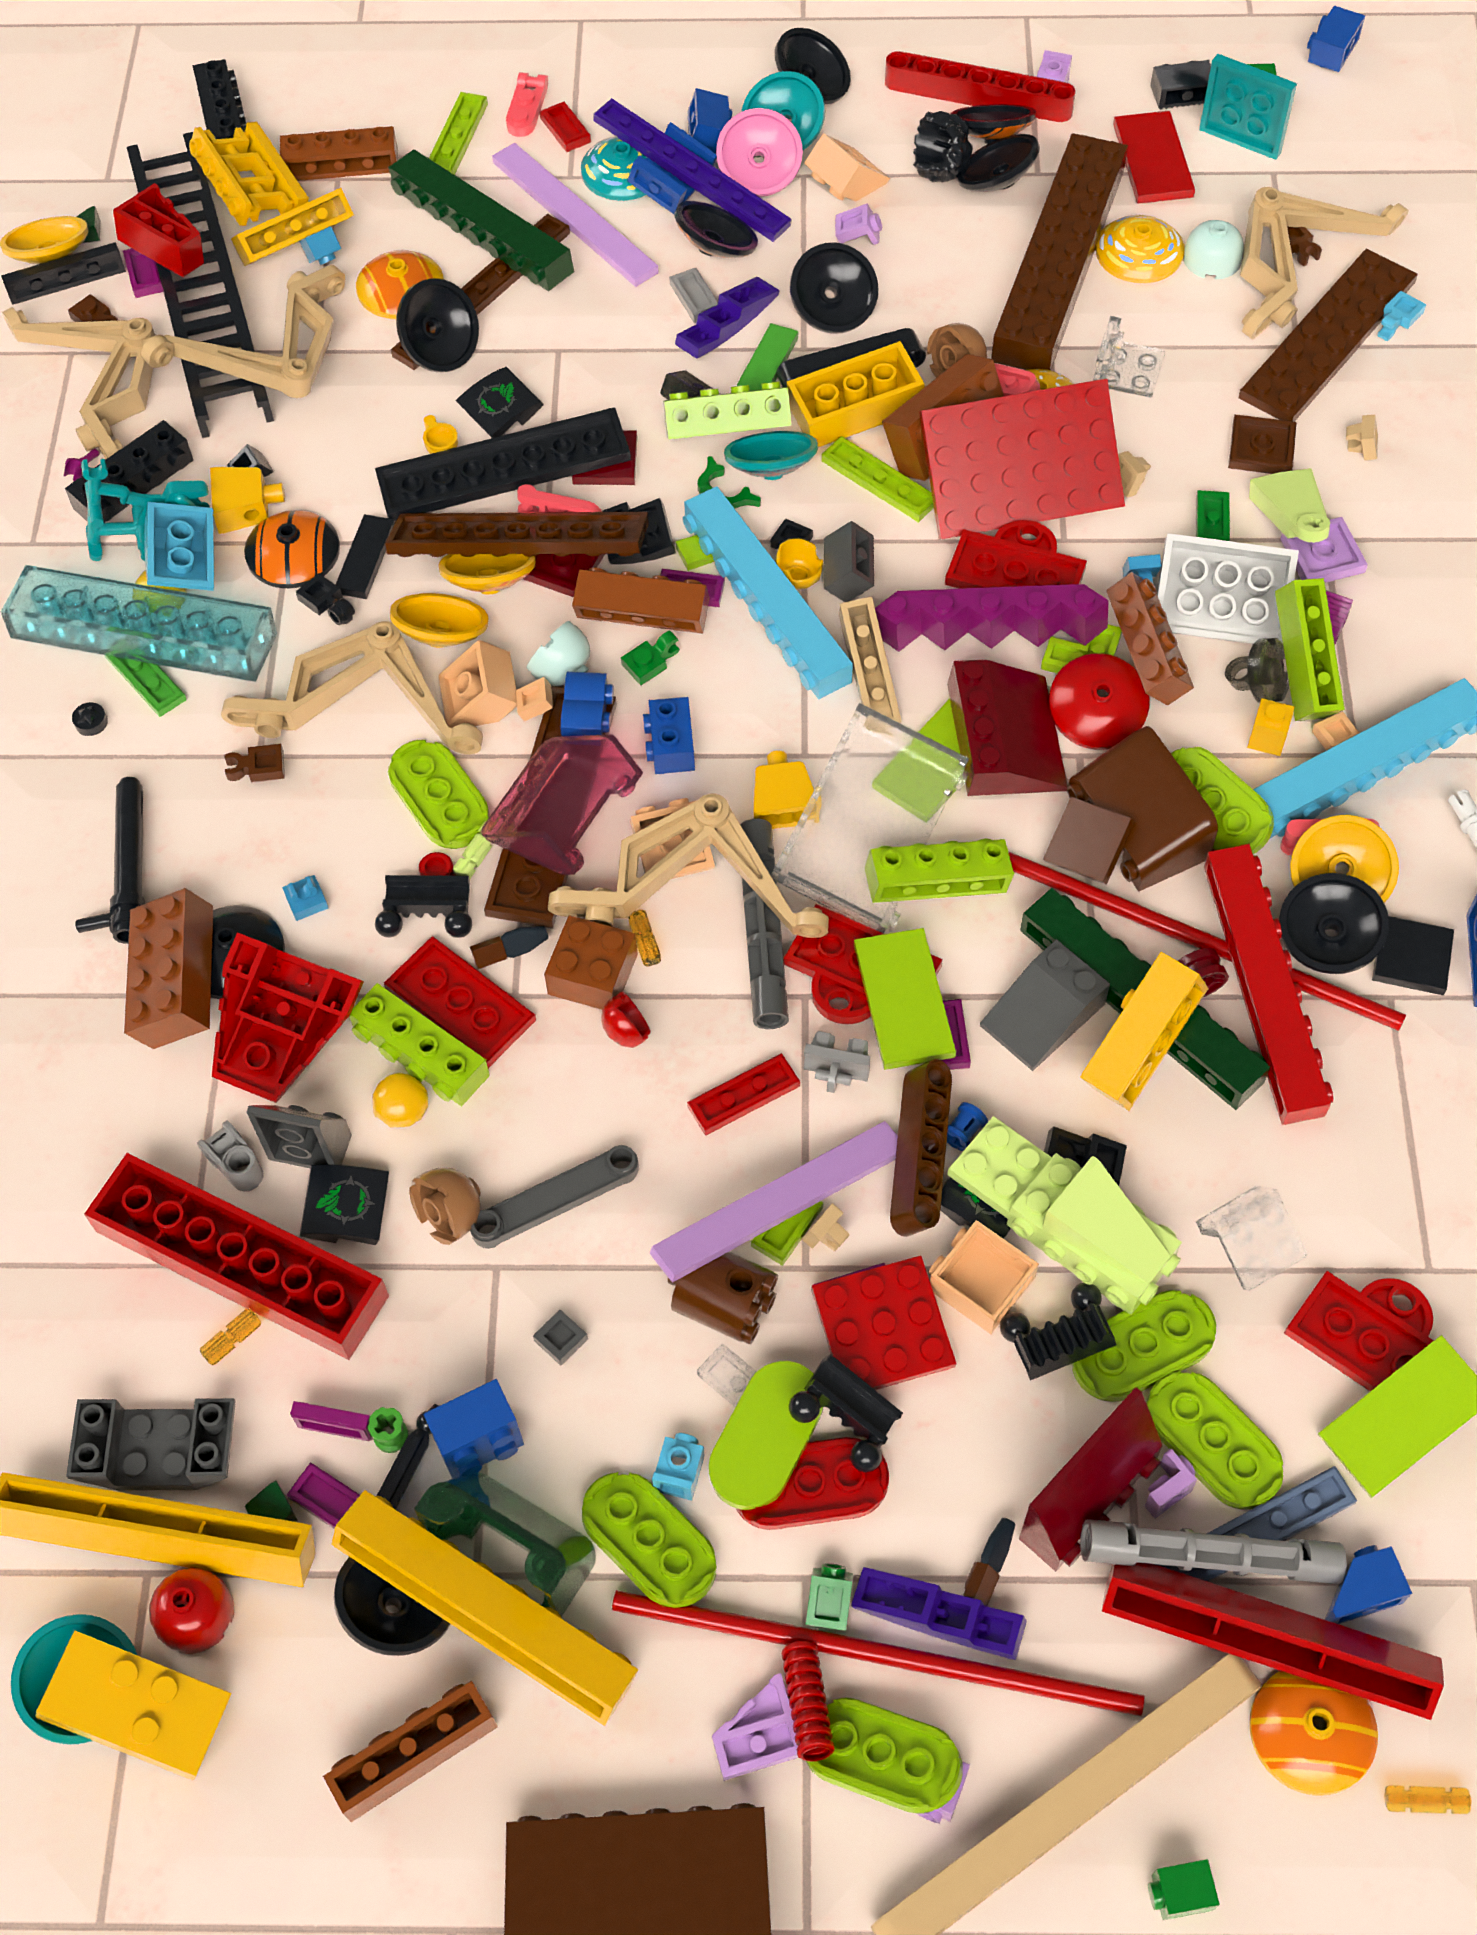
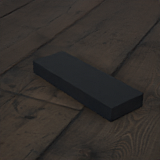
M363 515L335 584L341 588L342 595L367 599L385 555V542L395 524L394 519Z

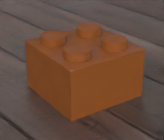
M568 915L544 973L548 995L602 1010L608 1000L624 991L638 955L636 934Z

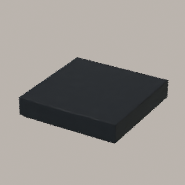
M1388 916V936L1383 949L1375 958L1372 981L1444 996L1448 984L1454 929Z

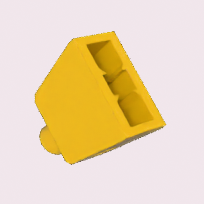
M258 467L210 468L213 517L219 534L258 525L268 518V504L285 502L283 484L266 485L262 470Z
M778 750L767 755L768 765L758 766L755 771L754 819L767 820L771 823L772 829L819 824V802L804 763L801 761L788 762L787 754L784 751Z

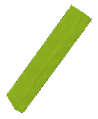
M460 92L429 156L430 160L452 174H456L488 106L487 96Z
M841 436L822 453L823 463L918 523L934 509L932 492Z

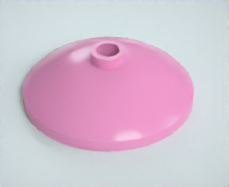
M764 108L745 110L731 118L722 129L716 148L717 163L720 171L757 196H769L786 188L796 177L801 166L803 154L801 138L795 126L782 114ZM760 155L764 158V161L757 163L754 161V158Z

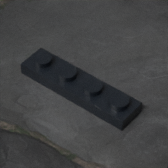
M114 242L1 275L10 301L14 305L124 273L126 270L117 244Z

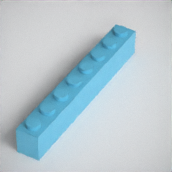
M716 486L685 501V516L682 519L686 530L690 534L694 533L699 537V545L705 555H713V560L719 574L722 577L728 578L736 597L746 602L752 618L756 622L760 621L764 626L769 641L772 644H777L782 650V655L789 667L794 666L805 689L812 690L819 700L852 683L853 663L721 490Z
M1463 678L1253 789L1271 808L1274 825L1270 838L1276 835L1278 837L1284 836L1286 826L1291 820L1315 819L1323 810L1330 806L1338 807L1342 805L1349 796L1358 791L1362 793L1368 791L1377 781L1386 776L1392 778L1399 774L1405 766L1413 762L1417 764L1424 761L1431 752L1439 748L1446 749L1450 747L1461 736L1467 733L1469 735L1475 734L1477 732V691Z

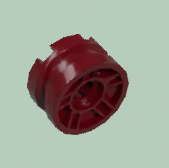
M1199 949L1178 960L1181 964L1200 974L1208 987L1203 997L1216 992L1228 981L1229 975L1225 967L1219 965L1221 959L1215 949Z

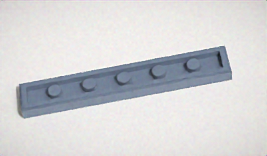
M1333 1466L1206 1534L1234 1536L1237 1533L1247 1534L1249 1538L1286 1541L1349 1508L1357 1502V1499L1336 1466ZM1155 1564L1207 1582L1228 1572L1226 1570L1192 1568L1190 1571L1178 1569L1177 1566Z

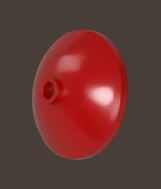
M1088 654L1070 661L1056 675L1049 693V710L1058 730L1071 742L1094 750L1110 749L1132 732L1141 729L1148 716L1150 706L1149 695L1145 693L1137 670L1123 659L1109 654ZM1097 690H1105L1108 696L1100 697L1097 694Z

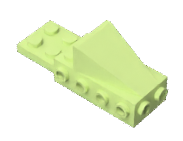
M994 1116L948 1169V1176L1008 1219L1007 1226L1012 1228L1016 1234L1034 1244L1050 1259L1060 1263L1075 1274L1082 1282L1095 1285L1101 1294L1112 1304L1122 1308L1130 1315L1133 1314L1140 1303L1147 1305L1159 1289V1286L1156 1285L1163 1274L1169 1277L1181 1261L1177 1253L1182 1242L1177 1239L1175 1233L1168 1227L1157 1225L1145 1216L1140 1207L1131 1203L1097 1158L1092 1156L1084 1167L1081 1168L1075 1161L1069 1158L1064 1159L1057 1153L1051 1157Z

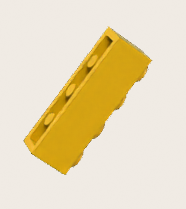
M339 188L241 232L231 238L245 267L310 235L337 225L353 217L354 214L342 188Z

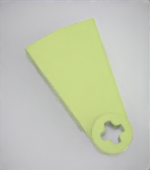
M1311 468L1278 472L1250 479L1249 499L1287 538L1298 537L1305 542H1320L1329 536L1330 520L1326 515Z

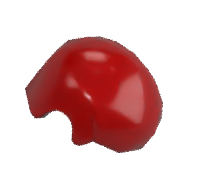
M625 992L618 993L604 1005L601 1013L602 1026L610 1039L622 1047L629 1048L637 1047L648 1039L651 1030L637 1006Z

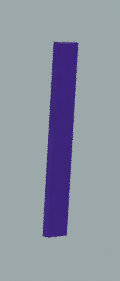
M611 98L594 113V122L628 143L641 154L727 212L741 219L770 241L774 242L791 226L792 219L614 99Z

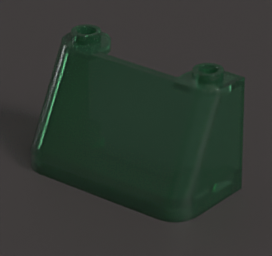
M470 1473L432 1485L414 1508L419 1521L426 1527L427 1531L441 1540H448L458 1535H464L472 1540L483 1523L528 1551L529 1554L525 1561L527 1579L534 1587L544 1592V1600L541 1606L556 1610L561 1617L587 1579L596 1562V1551L593 1543L585 1535L483 1473Z

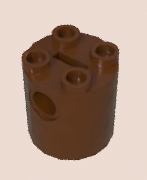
M727 1252L673 1283L668 1278L667 1282L675 1286L671 1309L737 1341L751 1345L760 1327L757 1321L761 1313L768 1314L774 1304L777 1294L773 1290L779 1275L734 1253Z

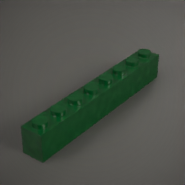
M415 149L388 167L392 179L391 186L398 195L409 199L416 207L424 209L436 220H441L450 226L454 232L468 238L474 245H479L488 251L492 257L499 258L508 264L512 270L518 271L529 278L533 284H538L547 291H550L574 273L571 251L568 247Z
M1053 888L1047 891L1023 913L1020 931L1042 950H1045L1056 939L1110 983L1106 1003L1121 1014L1123 1011L1121 1004L1126 994L1131 989L1136 990L1152 965L1145 960L1137 958L1128 950L1123 941L1110 936L1102 929L1096 919L1086 916L1075 907V904L1069 897L1060 895ZM1200 1005L1196 1007L1167 1052L1168 1055L1234 1110H1237L1265 1083L1270 1070V1066L1260 1053L1247 1048L1238 1040L1233 1031L1220 1026L1210 1017L1207 1010Z

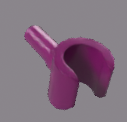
M93 449L80 459L67 458L63 476L74 475L73 481H76L83 476L82 460L87 459L88 463L99 456V451Z

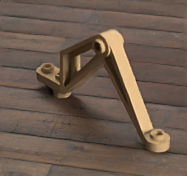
M1273 187L1260 188L1256 192L1248 210L1240 276L1265 295L1266 298L1258 310L1253 308L1246 314L1242 320L1244 325L1242 332L1250 339H1254L1273 322L1283 328L1292 320L1298 310L1292 304L1298 287L1287 227H1305L1307 229L1387 236L1392 234L1402 224L1409 210L1400 203H1397L1395 206L1390 204L1380 216L1280 192ZM1263 226H1267L1270 229L1275 271L1259 259Z
M329 265L309 275H306L303 271H297L289 278L287 282L288 297L282 357L170 335H155L144 344L141 356L153 368L166 366L175 356L281 391L292 398H303L311 391L312 384L331 340L333 317L318 303L333 295H338L343 290L345 274L335 265ZM300 320L315 332L305 360L297 358Z
M11 307L2 311V315L11 333L18 342L111 352L79 411L85 425L76 428L75 431L87 452L98 447L105 459L122 449L123 447L118 439L112 441L111 437L114 435L110 426L146 410L153 367L142 358L141 351L144 344L151 337L155 336L151 322L145 318H133L122 321L28 323L22 310L16 312ZM136 357L130 387L113 395L130 358Z
M388 621L378 622L368 629L296 656L286 701L276 698L255 699L236 695L224 701L221 711V717L229 724L239 727H252L262 737L277 738L281 735L282 730L299 729L380 669H384L449 750L467 755L476 754L481 750L483 740L482 732L472 724L461 723L452 728L448 727L399 629L392 622ZM364 655V657L324 684L309 692L312 676L355 656Z
M714 793L702 796L692 804L621 840L617 892L602 887L593 888L592 891H583L569 886H562L549 894L548 910L555 915L585 917V920L612 927L614 918H628L706 847L713 844L793 935L807 938L823 937L828 934L829 917L818 908L806 907L798 913L791 911L729 807L727 800L723 796ZM687 829L693 832L643 876L637 878L638 861L641 855Z

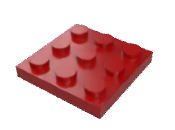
M921 1255L811 1286L831 1355L874 1390L956 1367L957 1363Z

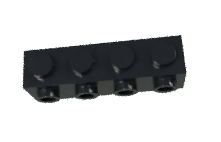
M225 59L211 60L206 63L192 65L206 130H210L215 139L233 138L235 128L239 127L245 132L246 125L244 124L247 123L239 90L235 88L238 85L234 70L228 71Z
M162 420L105 460L108 475L101 482L124 485L131 492L146 494L193 461L187 439L165 420ZM81 476L65 487V491L73 510L88 522V503L85 491V483L88 480ZM101 495L104 523L130 504L125 503V505H122L120 498Z

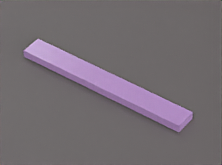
M516 143L492 155L494 165L555 218L569 225L570 231L635 287L658 274V265Z
M884 1121L653 1245L649 1254L673 1283L896 1159L898 1135Z

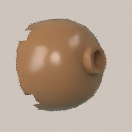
M952 323L935 329L929 337L927 345V355L932 354L934 363L929 366L937 378L966 354L987 358V348L983 337L978 330L962 323Z
M435 1168L412 1180L416 1184L409 1187V1195L416 1216L421 1224L427 1220L437 1231L429 1234L441 1244L450 1245L461 1239L471 1230L473 1223H477L481 1204L479 1197L481 1192L479 1186L472 1178H468L465 1174L453 1168Z

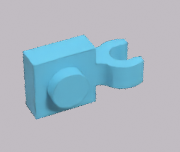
M1400 291L1385 306L1383 311L1384 319L1381 322L1384 326L1377 336L1385 341H1389L1399 326L1409 329L1424 313L1426 304Z

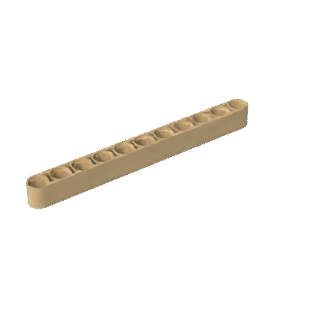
M1228 1654L888 1911L870 1928L875 1935H940L1250 1698L1263 1686L1241 1657Z

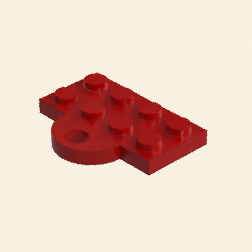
M1012 521L1002 526L994 537L963 529L945 576V585L966 589L1081 584L1087 560L1057 553V540L1052 531L1035 521ZM1024 534H1032L1036 536V539L1026 540L1021 536Z
M815 904V908L822 910V913L829 917L828 934L818 938H807L797 935L784 956V965L813 978L812 1000L822 1016L839 1024L860 1023L870 1018L871 1014L856 957L854 940L884 935V933ZM931 954L937 976L942 967L943 959ZM834 998H843L848 1001L849 1005L844 1009L838 1010L831 1007L829 1002Z
M1326 1271L1287 1326L1284 1334L1367 1390L1372 1391L1434 1341L1428 1337L1433 1327V1312L1425 1295L1414 1285L1395 1278L1379 1279L1371 1282L1359 1292L1329 1271ZM1395 1295L1407 1297L1411 1301L1412 1309L1408 1311L1398 1309L1393 1304L1392 1297Z

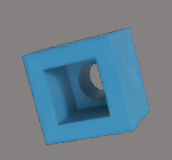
M331 226L299 241L309 263L316 260L319 261L320 265L336 258L334 252L342 249Z

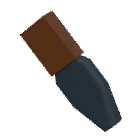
M545 926L520 927L504 933L501 938L498 936L470 946V950L477 969H481L508 959L507 957L514 958L526 954L549 937Z
M1007 1518L1000 1520L988 1538L981 1555V1562H974L965 1582V1592L963 1595L981 1600L985 1606H988L1000 1577L998 1573L1001 1571L1009 1553L1016 1525L1012 1520Z

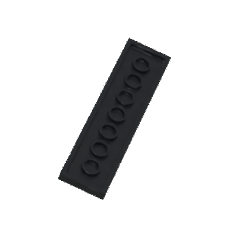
M613 407L377 467L375 471L387 516L389 519L396 521L399 514L428 513L514 491L521 485L528 484L533 486L631 461V453L616 408Z

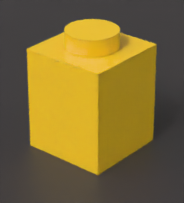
M1261 698L1247 748L1280 756L1295 707Z

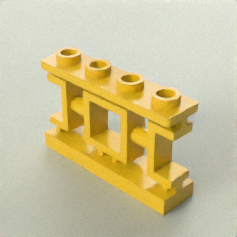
M247 122L245 132H243L241 127L235 128L233 138L215 139L210 130L203 131L201 127L194 128L193 137L189 142L191 155L195 157L205 176L209 178L217 194L222 198L230 214L234 216L240 226H246L248 218L252 222L258 221L261 210L277 209L280 214H283L308 203L309 197L258 122ZM251 170L255 177L241 178L238 171Z

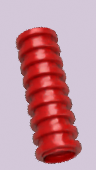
M796 1641L784 1647L781 1652L784 1661L783 1668L786 1673L785 1681L788 1685L787 1693L790 1697L789 1705L792 1709L791 1718L794 1721L793 1730L796 1733L794 1738L798 1746L796 1749L798 1757L805 1761L816 1762L832 1755L835 1747L833 1741H831L833 1735L829 1728L831 1724L827 1716L829 1712L825 1704L827 1700L823 1692L824 1683L821 1680L822 1672L819 1668L820 1660L817 1656V1645L808 1641Z

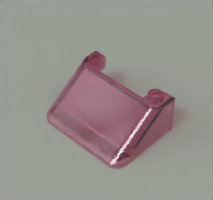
M612 734L550 738L536 750L482 827L481 834L487 841L562 875H575L584 865V857L574 847L610 794H618L620 797H626L631 794L643 771Z

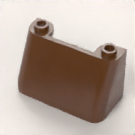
M1149 726L1132 732L1074 774L1069 780V785L1067 786L1069 798L1073 797L1130 817L1135 821L1123 847V862L1120 864V869L1124 878L1128 882H1132L1138 892L1205 862L1208 852H1211L1218 832V824L1213 811L1156 732Z

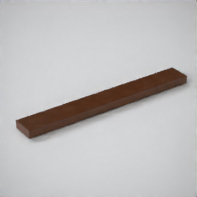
M548 213L534 225L558 242H561L570 234L569 225ZM495 258L461 289L471 300L478 315L523 274L512 270L508 264L499 258ZM426 323V330L429 333L430 326ZM401 342L391 349L392 357L412 370L419 367L407 355Z

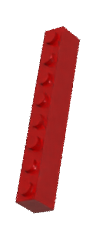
M1250 844L1208 852L1204 870L1260 1054L1270 1066L1267 1078L1281 1124L1287 1125L1325 1117L1331 1103L1334 1101L1332 1087L1328 1081L1324 1082L1321 1074V1069H1323L1320 1050L1313 1048L1311 1042L1312 1024L1309 1016L1303 1015L1300 1003H1302L1301 989L1297 982L1293 983L1290 975L1292 970L1291 957L1288 950L1282 949L1279 940L1282 938L1281 925L1278 918L1272 917L1269 908L1272 906V898L1269 888L1267 886L1263 887L1260 879L1262 875L1260 859L1258 855L1253 856Z
M1136 1563L1134 1566L1112 1564L1105 1586L1101 1612L1431 1720L1444 1687L1441 1657L1155 1564Z

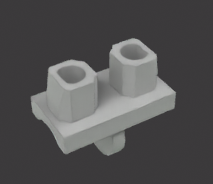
M817 1031L812 1043H806L804 1070L815 1071V1079L828 1081L827 1092L835 1093L837 1083L850 1086L852 1079L868 1081L870 1056H868V1042L866 1040L849 1039L847 1051L833 1049L835 1036L831 1033Z

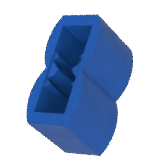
M566 673L561 714L562 741L602 743L604 732H610L611 712H606L607 704H613L614 685L608 684L607 673Z

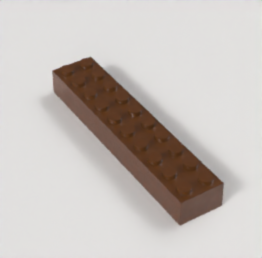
M1071 134L994 333L991 356L994 363L1023 370H1052L1093 258L1099 235L1104 228L1123 176L1128 145L1086 135Z

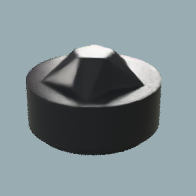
M88 702L81 704L72 714V722L75 729L84 736L99 734L106 728L108 723L103 707L97 703Z

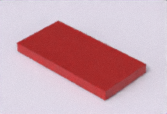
M1160 111L1114 116L1113 125L1118 142L1128 145L1125 165L1137 204L1194 198L1195 187L1171 112Z
M433 936L384 982L385 989L486 1059L488 1069L536 1021V1015Z

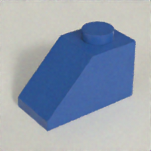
M1376 1545L1362 1548L1353 1554L1355 1558L1346 1567L1345 1577L1342 1583L1338 1585L1324 1620L1342 1624L1401 1605L1412 1595L1410 1586L1392 1546L1378 1550Z

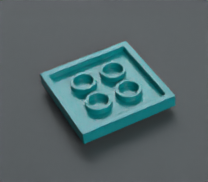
M1217 53L1211 64L1199 130L1277 160L1282 152L1297 83Z

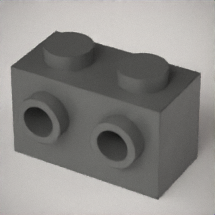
M852 520L824 538V589L844 602L851 601L874 586V535Z

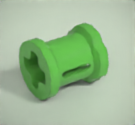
M381 1407L375 1410L369 1418L368 1430L377 1448L386 1453H395L401 1450L409 1434L400 1412L395 1408ZM387 1426L390 1429H394V1431L391 1434H388L386 1431L382 1430Z

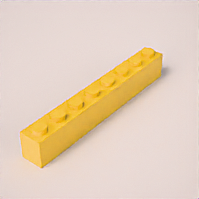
M4 1472L0 1476V1535L188 1568L194 1567L211 1572L304 1587L316 1554L313 1529L310 1524Z
M364 1490L336 1524L332 1546L605 1726L630 1689L638 1669L631 1664L626 1656L618 1652H611L599 1644L591 1633L583 1629H576L564 1621L556 1610L541 1606L529 1598L521 1587L506 1583L494 1575L491 1568L486 1564L474 1562L462 1554L454 1543L439 1539L427 1531L426 1527L419 1520L407 1518L395 1510L385 1498L374 1496Z

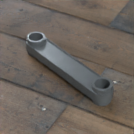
M626 1145L615 1146L593 1159L488 1209L481 1210L477 1223L475 1224L474 1222L470 1230L474 1242L482 1248H494L500 1243L608 1191L630 1183L635 1179L639 1171L637 1154ZM620 1161H627L630 1163V1165L626 1168L620 1169L614 1167V1165ZM483 1226H496L490 1233L484 1234L479 1232Z

